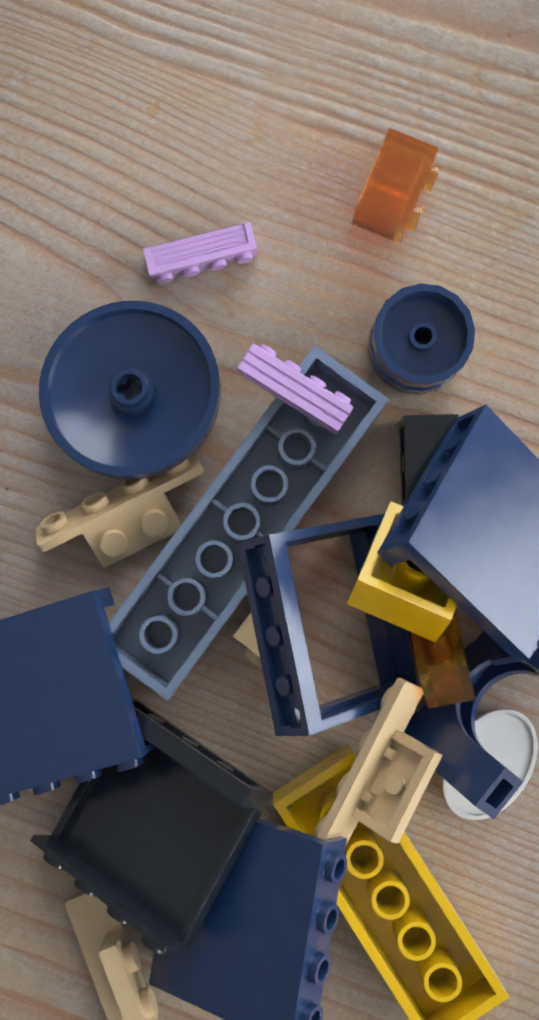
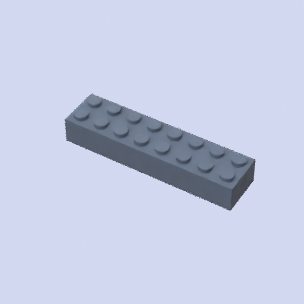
M315 345L299 365L301 368L300 373L308 378L313 375L321 379L326 384L325 389L333 394L336 391L343 393L351 399L349 404L354 406L337 435L276 397L109 622L122 668L167 701L247 594L237 542L294 530L389 401L387 397Z

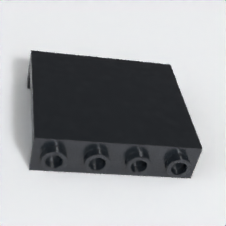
M131 698L144 743L150 742L156 748L143 756L145 763L138 767L117 772L116 765L102 768L101 776L79 783L51 835H33L30 841L44 852L43 859L48 864L65 870L74 877V885L80 891L97 897L108 906L106 911L113 919L122 924L130 925L142 935L140 938L141 942L147 948L159 954H166L168 952L189 949L273 792L139 700Z

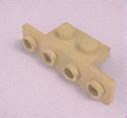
M196 452L183 463L169 471L149 478L123 480L120 486L106 493L96 492L89 495L81 502V505L65 513L59 511L47 516L36 527L38 548L43 553L83 534L104 569L176 533L182 523L165 492L204 473Z
M399 677L394 685L385 692L380 704L381 711L372 728L363 735L358 747L359 754L350 772L346 773L340 780L336 790L337 797L328 815L318 823L314 832L315 837L327 840L342 836L347 838V845L359 821L389 842L399 843L443 756L404 733L424 693L423 688Z
M81 893L69 898L65 903V907L107 1020H159L156 997L150 986L146 987L140 971L142 965L138 949L134 942L129 941L124 925L107 913L106 909L108 906L97 897Z

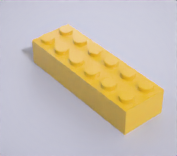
M349 743L273 792V805L288 828L314 836L318 823L328 815L337 797L336 790L340 780L346 773L350 772L357 758ZM358 821L345 847L347 869L339 885L336 905H338L343 916L409 1020H476L508 999L509 996L497 974L406 832L404 831L399 843H393Z

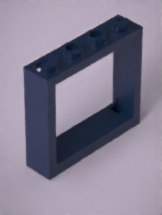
M385 514L270 534L237 542L276 736H310L380 710L383 695L388 688L394 685L399 677L423 688L425 693L413 633L366 613L380 684L318 705L287 547L350 535L357 574L359 575Z

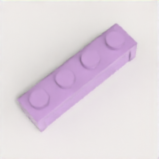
M251 222L143 249L151 281L158 284L172 282L174 280L173 277L184 275V277H194L199 275L201 270L211 268L212 271L221 270L227 267L228 263L236 261L238 264H245L251 262L253 257L258 256Z
M253 343L237 368L238 374L337 435L354 407L349 404L351 399L339 391H336L335 394L324 388L326 384L321 379L313 375L308 378L301 374V368L290 360H286L285 363L275 357L276 352L264 344L258 347Z

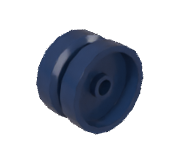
M420 283L401 288L385 301L370 331L368 353L373 370L386 385L401 393L421 395L440 389L464 367L473 351L476 329L470 310L458 295L439 285ZM424 339L427 342V344H419L416 342V340L421 341Z

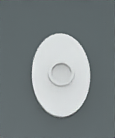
M507 708L491 710L475 718L476 734L483 748L523 781L501 811L507 808L527 785L534 770L538 752L537 735L530 720L522 713ZM442 778L441 784L444 799L456 815L467 820H482L490 817L475 807Z

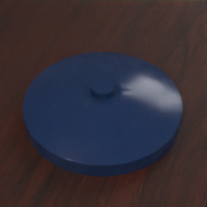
M147 301L114 302L95 308L80 316L55 340L44 361L39 381V402L42 417L49 433L58 446L71 459L89 471L102 476L124 480L156 476L173 469L188 459L202 445L212 430L221 401L220 372L213 351L204 335L190 320L180 313L163 305Z

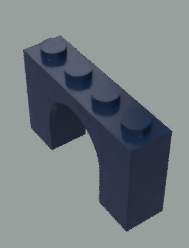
M483 630L478 638L465 648L462 658L450 673L437 683L434 693L422 708L412 715L404 733L442 754L443 756L435 772L475 807L492 819H495L523 781L483 748L475 730V714L482 696L497 681L514 674H531L539 677V640L538 647L530 657V660L494 665L490 660L498 644Z

